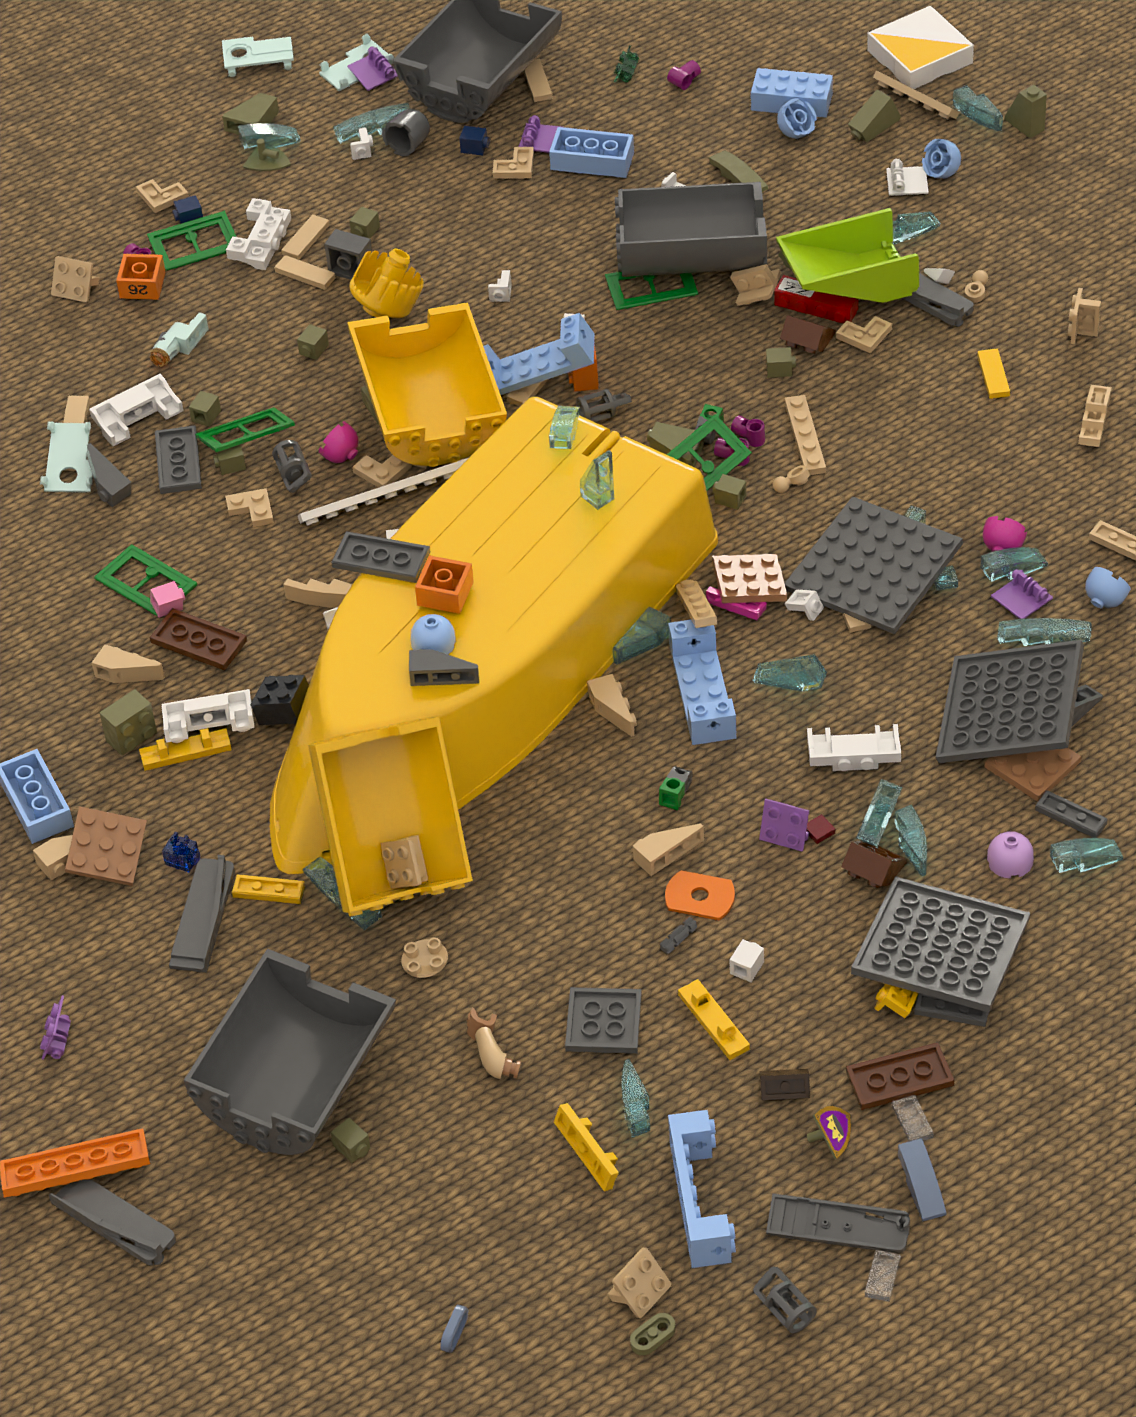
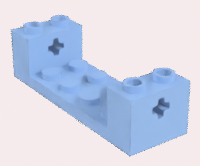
M577 313L561 319L560 339L503 359H499L488 344L484 345L483 347L500 395L594 364L595 333L581 314Z
M692 620L668 623L669 647L692 745L736 739V714L732 698L728 699L716 651L714 625L695 628Z
M707 1110L668 1115L670 1148L691 1267L697 1268L732 1263L731 1253L736 1252L733 1223L728 1224L727 1214L701 1218L700 1208L697 1206L696 1186L693 1185L692 1164L689 1162L712 1158V1148H716L714 1119H709Z

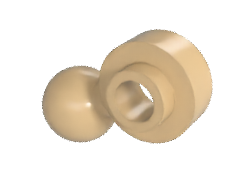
M983 270L974 272L972 276L973 282L965 287V298L973 303L980 302L985 298L984 285L988 282V274Z
M805 465L798 466L792 469L786 478L782 476L777 477L773 481V489L778 493H784L789 489L790 484L803 485L810 476Z

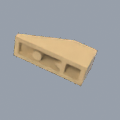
M700 823L651 833L645 838L639 839L633 845V860L650 876H653L703 842L704 826Z

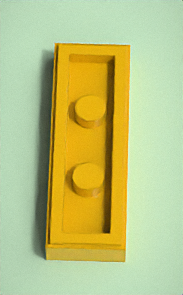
M998 349L978 351L977 357L989 399L1010 396L1009 385Z
M237 875L232 896L233 898L300 904L305 883L299 880Z

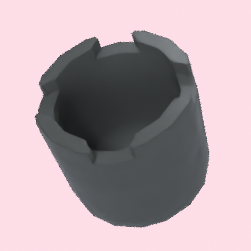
M406 109L386 124L382 130V138L386 146L390 145L395 150L394 153L396 155L408 156L426 140L430 133V124L422 112L416 109Z

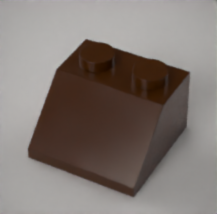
M787 315L780 339L786 341L785 345L797 348V345L804 346V351L815 354L816 350L824 351L836 330Z
M869 840L853 841L849 846L841 867L848 870V875L858 879L863 877L868 880L867 883L869 885L880 888L881 886H889L908 859Z

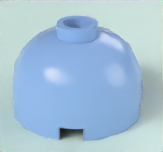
M798 98L789 100L780 108L777 115V124L781 132L787 137L802 138L815 129L816 114L808 102L805 101L803 103Z
M934 139L925 147L924 152L926 154L925 158H922V165L927 175L934 178H948L959 169L961 154L954 143L945 139Z
M1094 567L1086 580L1085 590L1095 607L1113 608L1123 603L1131 588L1121 577L1118 580L1112 577L1113 572L1101 567Z
M428 614L419 618L411 629V647L413 650L433 649L448 655L454 649L456 642L455 630L451 622L445 617L437 614Z

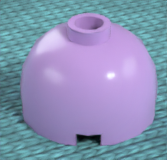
M1017 832L1000 833L991 841L988 847L987 860L989 867L996 875L1004 878H1011V875L1018 874L1019 877L1024 876L1033 866L1034 853L1030 841Z

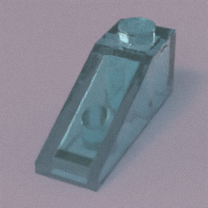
M610 450L592 460L580 479L581 497L597 510L614 500L613 461Z
M648 607L614 646V663L618 665L660 646L665 639L669 638L668 623H671V616Z
M813 654L760 663L756 669L753 681L758 684L797 691L816 690L822 688L827 671L816 655Z
M883 779L880 780L856 839L878 847L903 787Z

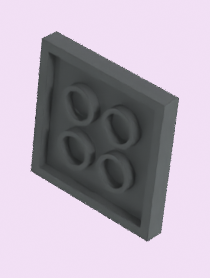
M570 987L565 1041L566 1052L638 1054L642 989Z

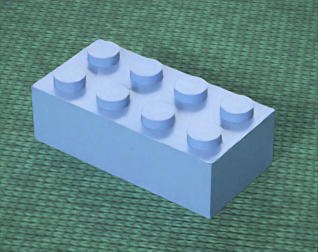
M757 68L751 90V111L778 113L785 103L791 99L798 98L799 101L803 103L806 101L812 106L816 117L827 118L833 94V75Z
M557 127L549 151L550 168L556 171L626 178L634 155L633 135Z
M38 749L0 763V784L32 844L74 827L70 809Z

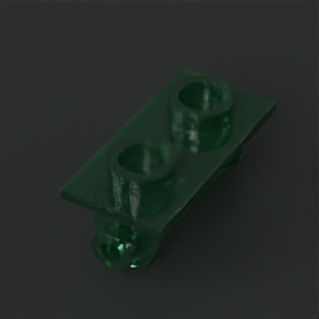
M630 45L627 51H622L618 61L621 64L618 63L614 70L616 74L614 82H616L617 78L622 79L624 82L631 81L639 56L637 53L629 51Z

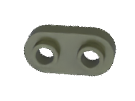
M658 1313L634 1330L630 1336V1345L633 1352L638 1355H648L669 1340L676 1330L674 1318L667 1313ZM666 1328L665 1331H660L659 1329ZM642 1342L647 1343V1345H644V1346L639 1345V1344L642 1343Z

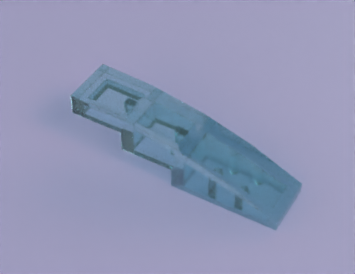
M408 103L386 106L352 117L333 128L340 144L355 135L359 136L360 128H366L368 135L375 131L382 135V130L388 122L402 111L411 108Z
M932 212L898 214L896 221H893V242L890 243L895 244L922 235L939 227L940 222Z
M1057 618L999 622L997 639L1000 644L1021 640L1024 646L1074 640L1088 642L1091 637L1092 624L1088 621Z
M319 857L303 868V872L342 911L334 867L322 857ZM364 910L363 914L349 916L348 913L343 912L363 930L382 918L380 910Z

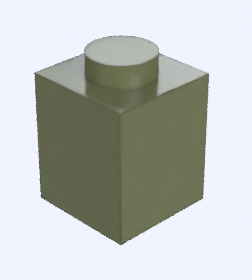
M361 207L350 219L351 233L370 239L380 228L378 212L365 207Z
M309 324L297 339L299 354L317 360L329 345L327 330Z
M791 347L766 349L767 378L792 376V368H796L795 355L791 356Z
M200 391L189 406L191 422L210 427L221 411L219 396Z
M241 445L219 451L213 456L215 467L220 468L222 475L246 470Z
M723 474L720 480L716 481L713 486L712 492L715 494V503L738 510L747 496L746 481Z
M350 1118L331 1131L333 1146L351 1163L358 1158L364 1157L371 1149L368 1134Z

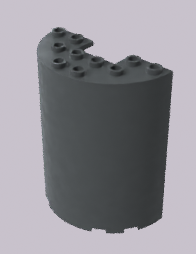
M451 0L393 59L395 71L400 81L404 80L409 88L407 92L417 102L421 101L428 107L427 110L432 114L457 123L476 120L556 37L562 23V11L529 2L530 17L501 9L499 0Z
M761 182L618 189V197H615V218L620 219V224H616L618 272H622V277L740 271L767 264V232L765 218H763Z
M267 949L185 1077L184 1083L187 1094L211 1121L231 1134L237 1142L241 1144L247 1143L263 1153L272 1152L284 1155L304 1153L313 1146L395 1009L396 999L354 982L348 989L349 994L312 980L310 965Z

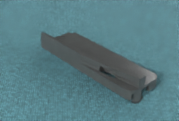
M920 273L918 290L912 292L911 296L902 298L950 325H955V327L962 326V316L965 314L969 316L974 310L972 301ZM933 303L938 306H941V309L933 307L929 304Z
M218 855V860L200 859L197 863L171 952L170 969L207 973L235 874L234 864L231 861H226L225 855ZM224 882V890L222 893V883Z
M91 1179L71 1182L65 1185L56 1195L49 1194L51 1204L147 1265H153V1262L154 1265L161 1264L164 1260L162 1252L166 1248L170 1250L176 1243L174 1232ZM121 1237L135 1242V1246L122 1241Z
M772 1193L766 1234L788 1239L902 1253L907 1247L908 1235L910 1233L909 1214L902 1210ZM866 1212L871 1213V1214H875V1215H878V1216H882V1217H884V1218H883V1219H880V1218H877V1217H873V1216H870V1215H866Z

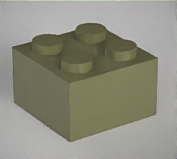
M136 689L99 712L106 742L121 756L157 733L151 703Z

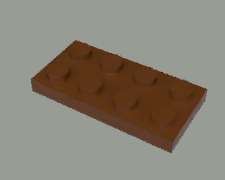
M172 608L150 636V642L225 671L247 642V637L242 633Z
M938 1042L846 1066L847 1076L861 1110L952 1087L955 1082Z

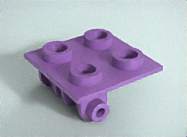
M373 46L368 49V56L347 65L367 91L398 77L394 67L380 53L378 48Z
M533 115L529 118L528 123H526L519 147H533L534 151L549 153L557 127L560 126L540 125L539 117Z
M1018 569L1013 571V580L991 595L993 599L1020 620L1025 619L1053 599L1046 588H1042L1038 585L1037 581H1033L1032 577H1027L1024 571Z
M765 799L759 840L803 852L804 843L809 837V832H806L809 810Z
M61 996L58 1004H53L51 1014L47 1017L44 1029L47 1031L40 1045V1049H43V1060L46 1054H50L54 1059H59L64 1054L71 1024L68 1015H60L64 996Z

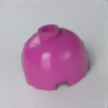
M345 421L342 422V427L338 424L323 441L326 444L324 449L319 448V454L334 463H343L347 459L351 461L358 453V434Z
M999 516L989 517L983 527V541L985 545L996 556L1016 553L1025 542L1027 532H1024L1025 527L1010 518L1005 517V520L1002 521L998 520Z

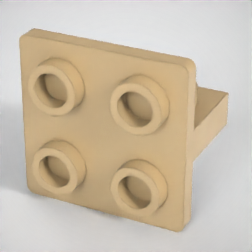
M56 256L51 295L88 302L91 286L99 285L100 278L92 276L93 263Z
M765 264L732 272L730 278L739 291L736 304L738 306L748 305L752 302L771 298L781 275L780 269L771 271L768 265Z
M1078 288L1077 295H1073L1072 307L1074 309H1070L1069 321L1072 324H1069L1068 336H1071V344H1075L1077 334L1098 336L1101 301L1082 299L1083 288Z
M418 835L381 843L382 857L390 888L421 885V882L428 880Z
M641 1248L612 1280L613 1288L607 1295L612 1302L627 1304L637 1318H642L672 1284L649 1250Z

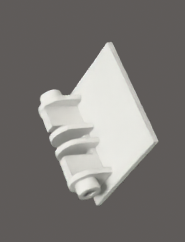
M894 159L891 162V168L886 169L889 195L928 194L927 174L923 166L903 167V163L899 159Z

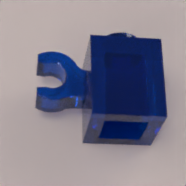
M177 832L172 834L162 850L165 865L182 871L190 872L193 866L197 865L200 860L197 842L190 840L188 835L184 837L178 836Z

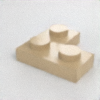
M514 147L513 160H494L493 179L532 178L534 148Z
M153 179L136 186L137 193L154 213L173 206L174 201L189 197L188 192L179 182L164 189H161Z
M876 316L865 328L846 321L836 332V339L871 353L892 330V323Z
M366 455L352 468L353 473L379 488L394 483L412 467V464L401 461L394 455L381 464Z
M267 488L225 496L229 516L250 513L253 527L274 523Z

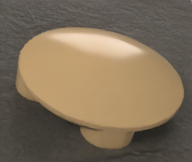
M438 938L409 942L404 946L401 958L402 967L411 976L418 978L431 977L445 967L448 953Z

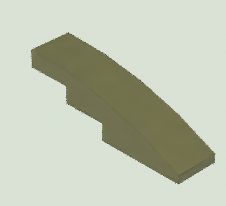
M724 150L709 157L710 164L719 168L721 176L730 179L732 183L761 182L762 192L768 189V185L755 171L730 152Z

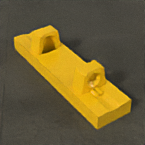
M208 728L200 730V735L188 737V739L179 743H165L163 738L156 740L157 745L139 749L144 771L232 750L226 728L209 732Z
M698 979L678 989V996L729 1060L750 1050L749 1042Z
M568 1103L560 1105L554 1119L555 1125L603 1191L612 1190L619 1173L615 1168L618 1158L613 1152H603L589 1133L592 1123L588 1118L579 1119Z

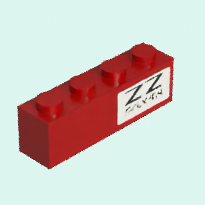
M786 275L782 276L774 290L775 306L839 323L852 322L858 311V298L804 290L797 278Z

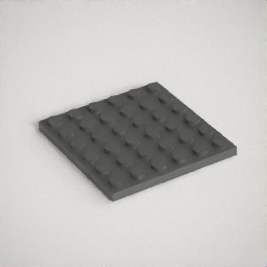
M852 496L784 583L786 591L794 593L795 590L816 591L823 606L896 634L961 548L963 539Z
M1082 640L954 656L935 757L938 763L1068 748L1084 651Z
M895 876L851 967V974L990 1012L1028 925L1030 913Z

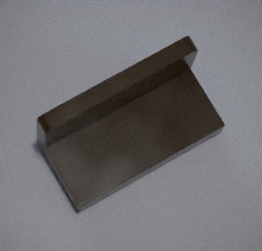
M808 1069L759 1071L761 1100L810 1098Z

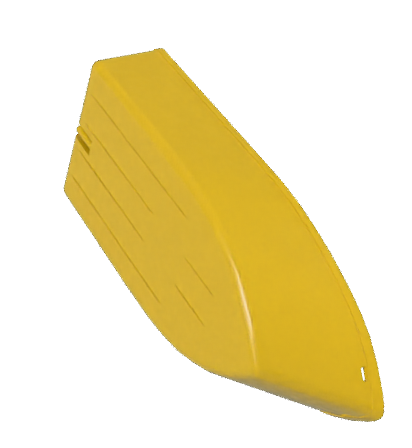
M540 397L527 399L390 538L392 540L430 546L429 555L472 563L474 582L460 614L417 606L415 592L417 582H408L360 573L336 610L318 657L290 744L276 778L270 801V837L272 853L278 869L286 874H303L334 868L330 851L323 852L330 850L308 747L311 743L358 731L385 726L389 727L392 724L439 717L458 810L487 790L532 752L587 693V681L603 675L676 592V585L687 580L718 544V534L714 527L704 477L701 471L629 437L621 438L617 431L610 432L609 428ZM428 614H437L451 622L455 630L456 642L453 651L448 655L477 664L479 683L410 685L409 650H413L411 647V629L419 618Z

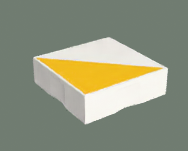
M931 6L868 32V52L882 65L889 68L901 83L913 89L927 84L939 76L952 73L973 63L974 45Z

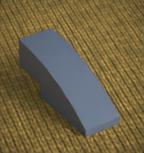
M922 1138L899 1144L898 1157L906 1174V1183L922 1222L945 1216L946 1209Z

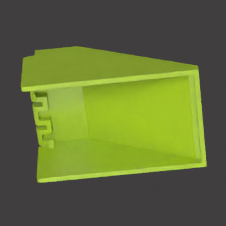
M890 208L776 237L781 251L804 290L882 303L911 296L912 292L918 290L919 256L915 253L900 257L893 243H890L893 242V217Z

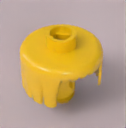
M393 249L389 253L382 252L379 257V251H373L372 253L367 251L350 281L349 288L351 294L363 305V309L374 317L404 318L408 316L423 289L424 283L420 273L417 272L415 274L416 270L414 267L411 266L407 271L408 264H410V256L400 249Z

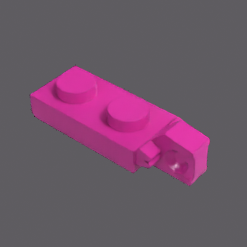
M709 587L706 591V598L710 604L751 619L758 620L766 609V602L722 603L719 589Z

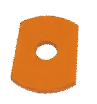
M682 870L671 878L665 890V902L669 911L713 920H721L731 910L735 900V890L731 880ZM696 890H704L708 893V897L702 901L693 899L691 895Z

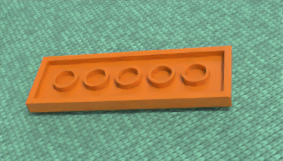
M144 1129L0 1161V1176L4 1198L149 1165L150 1160Z

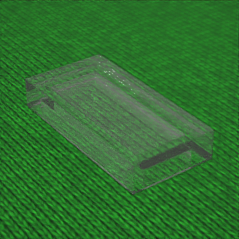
M915 1095L892 1102V1108L909 1142L921 1138L923 1141L933 1138V1131Z
M880 1250L875 1251L865 1297L890 1302L900 1263V1254Z

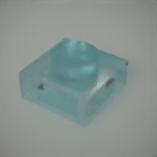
M954 566L945 567L934 583L937 591L958 587Z

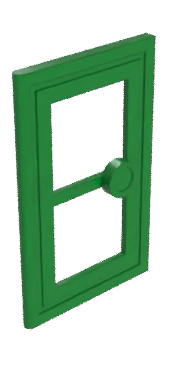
M222 211L148 233L147 237L155 255L163 256L165 271L225 254L232 237H236V234L226 212ZM219 224L227 244L200 251L196 242L197 234L193 231ZM186 234V241L193 244L196 253L169 260L161 241Z
M622 272L605 274L616 311L698 295L692 274L686 273L680 274L684 288L659 293L656 292L652 281L655 275L643 276V279L648 281L652 294L624 299L618 281L641 276L622 277Z
M272 407L196 433L195 436L217 453L295 426V422ZM267 417L278 424L258 432H251L243 426ZM237 427L245 433L243 437L223 444L212 437Z
M714 414L667 455L678 460L689 451L702 465V471L708 474L704 477L706 491L714 486L716 481L720 480L723 474L727 475L750 456L752 452ZM713 430L735 451L715 469L713 462L704 461L692 449Z
M132 544L94 577L95 580L156 616L158 615L150 602V598L137 591L151 578L157 577L159 573L179 584L178 589L181 588L185 596L197 586L196 581ZM132 557L148 566L146 568L147 576L134 588L112 576Z

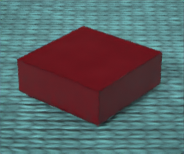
M821 814L807 823L806 832H809L810 838L816 844H819L834 835L836 829Z

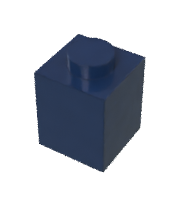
M464 126L459 137L461 153L483 156L485 149L489 148L490 137H487V129Z
M196 195L174 201L175 210H172L175 222L179 221V224L203 217L202 208Z

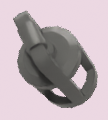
M608 389L576 398L579 415L593 422L615 416L616 407L632 402L631 396L627 393L612 395ZM602 396V399L589 403L586 402V400ZM604 410L607 412L598 416L591 417V414L598 413Z
M294 440L282 441L274 447L272 455L287 490L294 493L312 477L301 447ZM288 446L293 447L295 451L289 458L284 450Z
M771 1267L754 1286V1293L790 1333H797L806 1328L817 1313L814 1305L778 1267ZM778 1275L783 1282L773 1286L766 1297L762 1291ZM793 1294L802 1302V1305L795 1301L792 1297ZM781 1307L789 1317L786 1318L778 1308ZM799 1317L801 1321L793 1325L796 1319Z

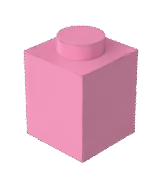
M175 581L150 589V602L159 618L166 616L172 608L179 611L183 610L185 595L181 588L178 589Z

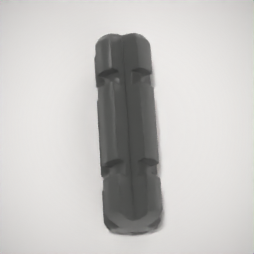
M691 917L686 918L682 922L683 925L680 924L668 935V938H665L660 943L661 951L666 954L671 953L675 949L674 946L677 947L689 936V933H692L697 928V922Z

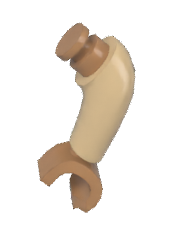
M472 1008L467 1019V1033L469 1037L476 1040L482 1065L488 1074L497 1079H501V1075L509 1077V1074L514 1075L513 1078L517 1079L521 1061L517 1060V1063L512 1062L513 1059L506 1058L507 1053L502 1052L492 1034L497 1015L492 1014L491 1019L485 1021L479 1018L478 1013Z

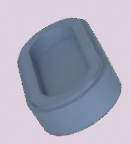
M456 1305L441 1339L440 1348L442 1351L449 1353L454 1351L468 1318L467 1307Z

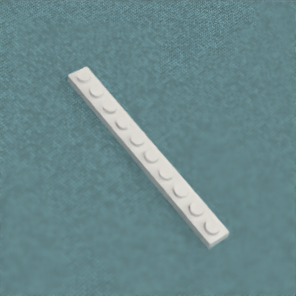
M468 458L298 515L300 524L306 522L307 525L319 522V517L326 515V518L329 519L339 515L338 511L345 509L346 512L358 509V504L365 502L366 506L378 502L377 498L385 496L386 499L397 496V491L404 489L405 493L417 489L416 485L424 483L425 486L437 482L436 478L442 476L444 480L449 479Z

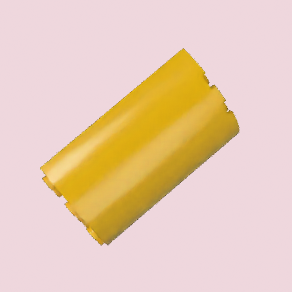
M468 303L428 309L427 323L390 329L388 316L348 322V330L385 444L391 454L399 460L413 465L430 467L460 461L471 456L506 421L507 412Z
M439 717L358 731L308 745L343 912L348 913L349 916L363 914L364 910L370 909V911L383 909V905L394 903L393 900L414 898V893L420 892V895L441 894L445 892L444 888L451 887V890L465 887L464 883L473 881ZM418 835L428 880L421 882V885L390 888L382 857L381 843Z

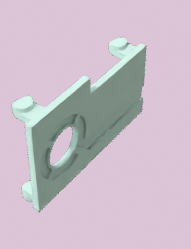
M368 34L362 36V45L346 52L348 58L330 67L328 62L323 61L320 64L321 72L319 74L338 91H341L359 81L347 65L362 59L368 54V49L371 46L377 47L390 64H393L394 56L384 51L370 39Z
M253 37L222 40L225 69H228L229 77L236 76L235 68L284 62L285 70L292 69L291 61H294L291 37L254 41ZM236 49H244L247 51V54L243 57H234L231 55V53Z
M90 422L47 423V430L51 431L46 476H41L40 485L44 486V492H91L93 475L89 462L86 460L91 429ZM68 468L76 470L78 475L75 481L64 483L60 480V474L63 470Z

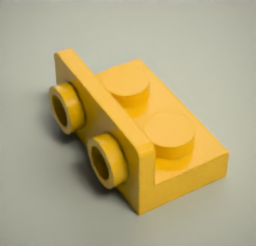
M885 984L875 997L878 1001L874 1009L880 1011L886 1005L906 1018L911 1012L918 993Z

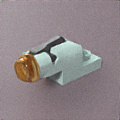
M198 313L189 325L175 322L167 332H162L151 351L150 360L152 363L162 367L167 365L179 352L189 355L208 331L206 314Z

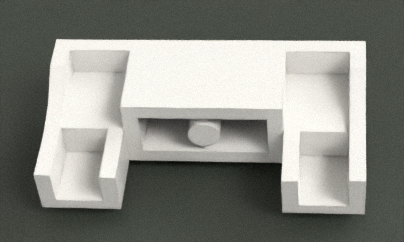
M252 198L246 214L247 220L256 221L248 239L232 237L226 248L227 259L242 261L256 269L266 270L275 250L279 248L280 240L286 234V229L291 221V212L287 209L272 207L271 201Z
M158 374L89 410L91 418L101 428L102 435L112 446H115L131 438L128 425L156 411L167 420L183 412L182 401L171 390L165 378Z
M250 689L162 704L166 743H179L188 739V731L231 724L232 731L245 732L250 730V728H255L253 711L250 706L252 702Z
M893 724V731L880 732V725H875V734L830 736V728H825V734L812 735V728H807L810 766L832 765L833 771L878 769V763L901 762L898 724Z

